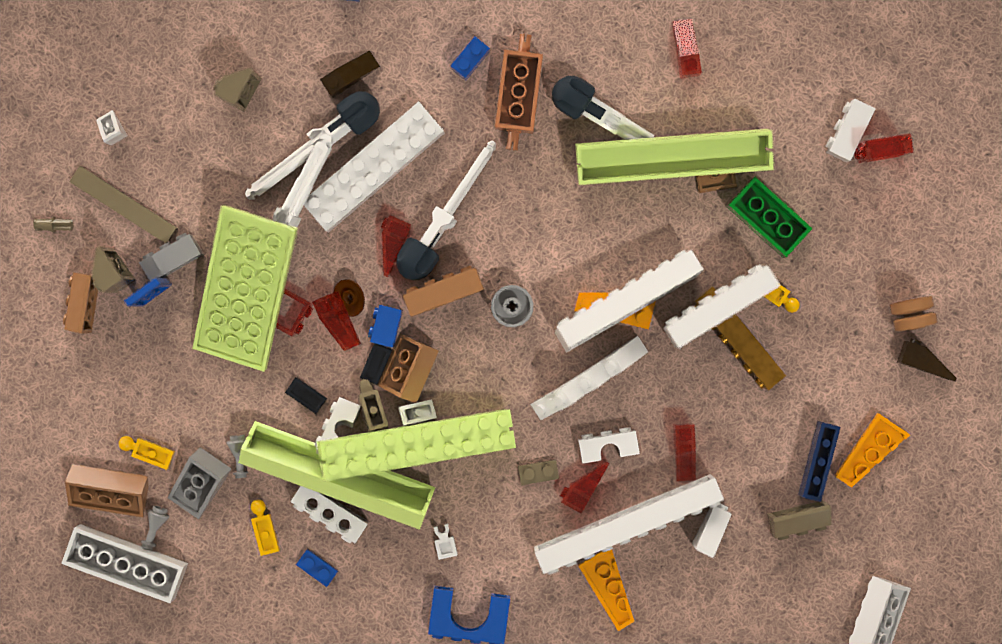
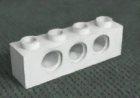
M300 486L291 500L295 509L300 512H307L310 514L309 517L315 522L319 523L321 521L326 524V529L333 533L338 532L342 535L341 538L348 543H356L369 521L332 497ZM310 498L316 499L318 506L315 508L311 507L308 504V500ZM325 509H331L334 512V517H326L324 514ZM347 519L350 522V527L343 528L340 521Z

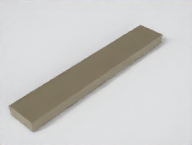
M79 166L70 180V183L164 243H168L177 230V227L82 166Z

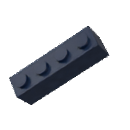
M817 421L798 493L801 497L819 502L822 501L841 427Z

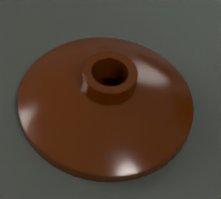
M350 279L341 280L336 284L333 298L340 303L339 311L348 317L359 315L365 306V296L361 287Z

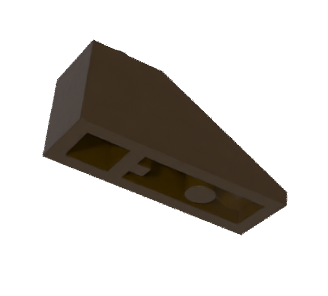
M369 50L336 68L321 78L320 81L330 96L334 98L378 69L380 65Z
M912 338L910 341H904L897 363L956 382L957 378L927 347L921 345V341Z

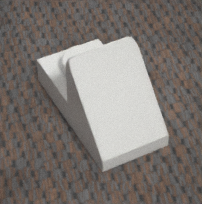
M432 400L398 407L403 426L414 425L437 418Z

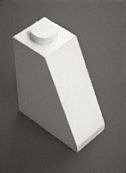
M720 504L709 508L692 542L696 550L712 558L715 556L731 517V513L727 511V506Z

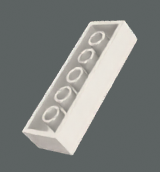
M760 264L748 270L749 274L747 276L740 275L731 281L732 285L729 287L727 285L722 286L714 291L716 295L713 297L706 296L698 301L699 305L697 307L690 306L683 310L681 317L674 316L665 322L666 326L663 329L674 347L680 348L779 287L780 284L768 265L761 266Z
M82 524L74 527L61 563L168 603L175 600L188 565L186 562L145 549L142 546Z

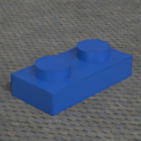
M309 549L305 551L296 566L326 587L338 572L337 569Z

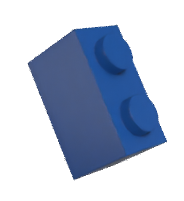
M474 36L451 64V69L466 81L489 54L490 48Z
M379 305V308L375 307L373 319H376L374 327H370L368 337L371 338L370 342L393 348L403 310Z

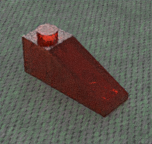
M692 19L673 21L680 79L700 76L702 70Z
M391 215L389 218L385 217L381 225L383 229L384 276L386 277L390 276L398 253L412 226Z
M338 291L312 302L319 319L343 351L361 344Z
M673 424L676 481L696 480L695 424Z
M605 460L570 483L568 487L564 486L559 495L562 497L561 503L582 513L610 463Z

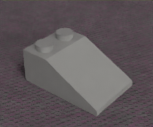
M199 448L189 457L168 499L199 519L226 480L231 468L202 448Z

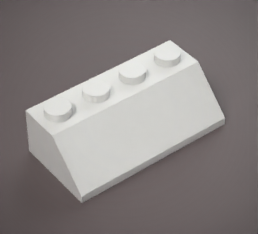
M872 576L868 584L866 597L861 604L860 614L855 621L853 634L849 638V644H892L911 588Z

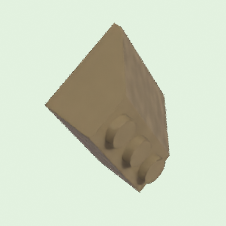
M250 68L223 76L214 86V95L245 112L262 78Z
M98 247L96 249L92 278L94 279L93 284L99 292L118 293L136 280L114 249Z
M823 500L767 514L772 536L778 538V540L788 539L789 535L797 534V536L808 534V530L822 531L827 529L826 526L831 525V507Z

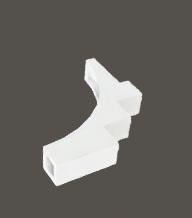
M637 336L530 405L539 419L543 420L557 411L572 405L585 394L624 371L648 353V351Z

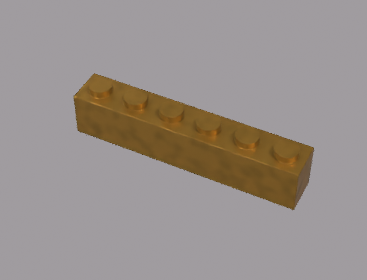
M710 287L693 301L696 304L694 307H697L699 305L698 301L704 297L716 295L714 292L716 291L715 288ZM736 314L711 328L712 330L716 329L720 333L718 338L724 345L727 343L732 348L731 354L737 360L740 358L744 362L742 367L749 375L753 373L757 378L754 381L761 389L770 390L786 377V374Z

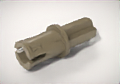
M55 217L51 219L35 218L33 226L35 231L48 230L56 232V230H72L74 223L70 219H56Z

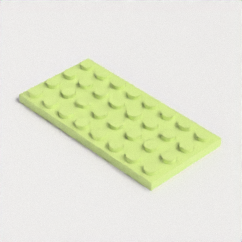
M225 205L221 207L192 349L263 372L267 369L298 228Z

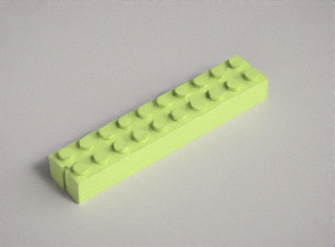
M770 129L575 144L576 161L578 164L580 163V165H577L579 185L774 170L773 152L766 150V147L769 149L773 148L772 130Z
M510 409L317 441L319 459L326 460V463L320 462L322 479L326 482L516 448L514 431L509 430V427H513Z
M254 422L241 448L238 463L420 530L435 487L390 470L325 482L322 479L320 462L326 463V460L319 459L314 442L265 424Z

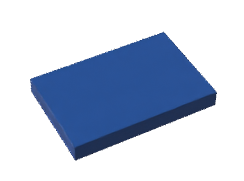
M155 278L124 300V302L130 307H143L172 286V283L167 278Z

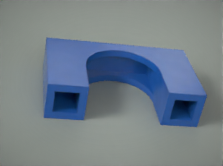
M434 587L428 630L429 635L436 639H443V636L451 637L453 641L467 639L474 644H481V641L489 642V644L505 643L510 595L491 593L489 614L486 621L476 628H464L458 625L452 617L451 605L454 588Z

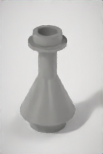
M245 435L230 436V441L226 442L236 459L237 472L233 473L235 478H245L248 471H244V465L238 463L241 448L246 440Z
M153 505L152 509L147 510L149 531L146 540H141L143 548L153 550V547H156V544L153 543L156 532L169 519L167 509H160L161 507Z

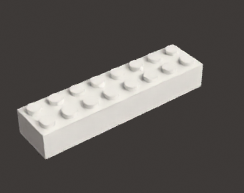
M418 101L312 192L304 206L325 231L330 232L444 134V130Z
M683 250L679 252L671 262L666 260L659 264V267L654 272L650 269L642 274V277L639 278L640 280L636 281L633 279L626 283L623 290L616 289L608 294L607 299L602 300L600 298L593 302L590 309L586 310L583 308L576 312L571 320L565 318L560 321L555 335L566 353L698 277L704 269L693 251L686 252Z

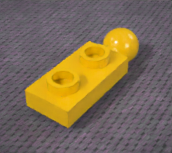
M782 285L763 296L777 307H780L783 303L786 311L790 313L798 311L800 303L796 298L787 297L790 291Z
M124 436L118 443L119 448L123 451L133 450L131 457L165 470L169 469L175 453L173 450L138 438L137 442L134 443L131 437Z
M260 499L254 500L250 508L257 517L252 518L251 522L260 555L278 552L280 547L271 513L264 515L266 509L264 501Z

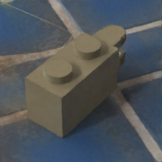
M363 379L359 384L361 394L358 400L368 432L388 429L389 425L378 390H373L370 381Z

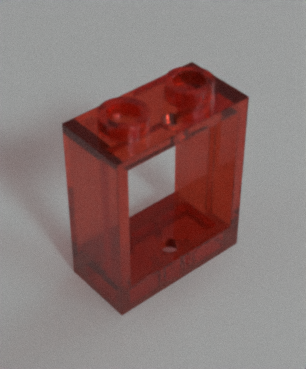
M911 133L863 141L856 148L854 153L855 159H858L859 163L902 157L914 153Z
M285 288V295L304 306L291 329L278 322L276 328L294 337L295 334L299 335L304 327L302 324L304 318H309L314 308L311 307L312 302Z

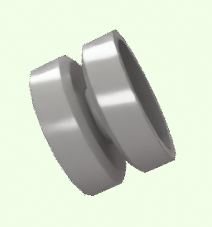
M508 285L495 293L491 303V310L494 318L500 324L506 327H517L529 320L533 312V301L531 295L522 287ZM511 302L516 304L514 310H510L508 307Z

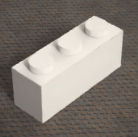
M857 99L847 102L842 110L845 113L842 120L839 119L834 127V130H836L834 137H830L827 141L826 147L828 150L826 153L845 162L851 161L876 108Z

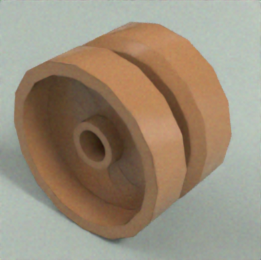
M933 296L889 304L891 314H904V317L893 321L895 331L915 330L938 323L935 312L923 313V310L931 309L934 306Z

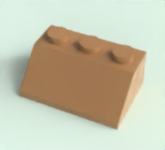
M73 272V276L70 277L69 287H71L70 295L66 298L68 309L67 314L63 317L64 330L76 333H92L98 290L93 284L94 279L92 275Z
M400 333L377 386L402 399L417 403L439 350Z

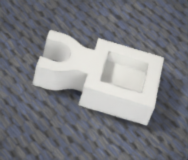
M448 523L444 524V532H439L438 526H434L435 534L439 537V539L435 540L439 560L458 555L454 536L448 537Z

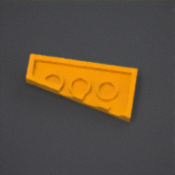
M579 292L574 311L578 312L583 308L586 310L590 309L593 302L600 298L602 300L607 299L606 297L611 292ZM656 301L620 321V323L649 330Z
M877 413L834 476L852 488L876 464H879L886 455L895 450L904 439L906 440L910 434Z
M612 549L603 553L600 551L594 557L578 564V567L616 629L620 631L633 623L634 618Z

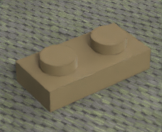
M556 459L518 466L521 485L559 479Z

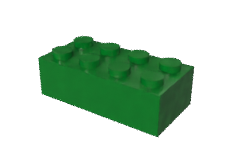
M756 177L751 178L726 206L782 258L788 257L813 229Z

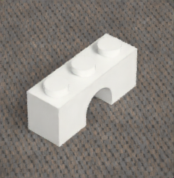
M339 397L337 402H333L330 409L332 415L330 419L326 418L322 427L324 433L322 437L318 436L314 446L317 447V441L338 438L335 434V429L338 426L346 425L353 428L361 406Z
M631 427L619 429L620 432L612 433V430L600 432L601 436L593 437V434L581 435L582 439H578L582 463L601 461V449L609 443L615 444L618 447L620 457L640 454L636 431L631 430Z

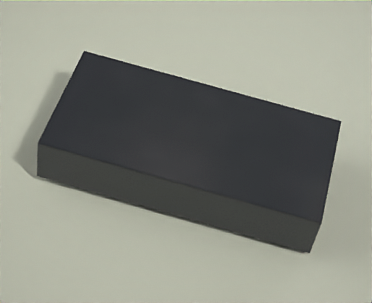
M374 343L360 378L378 385L392 350Z
M297 377L294 378L285 392L315 414L319 412L328 399Z

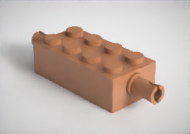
M525 34L519 35L518 51L504 50L495 129L508 132L506 149L511 150L513 142V151H518L519 134H533L543 54L530 52L532 35L527 34L526 42H524Z

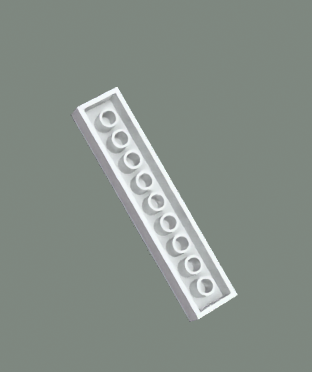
M709 474L534 547V551L543 574L548 572V575L558 572L559 568L564 565L566 567L575 565L577 563L576 560L584 558V560L590 559L598 551H602V553L613 549L612 546L620 543V545H624L630 542L632 537L638 536L640 538L649 534V530L654 528L656 530L663 529L667 526L666 523L671 521L677 523L684 520V516L692 514V516L699 514L707 506L710 508L716 507L721 504L720 501L724 500L716 479Z

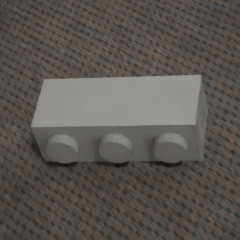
M181 234L176 238V242L172 244L168 242L159 247L160 251L155 254L150 252L143 256L144 260L139 263L149 281L155 278H164L204 255L192 234Z

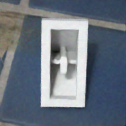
M113 110L96 120L105 143L113 145L128 136Z

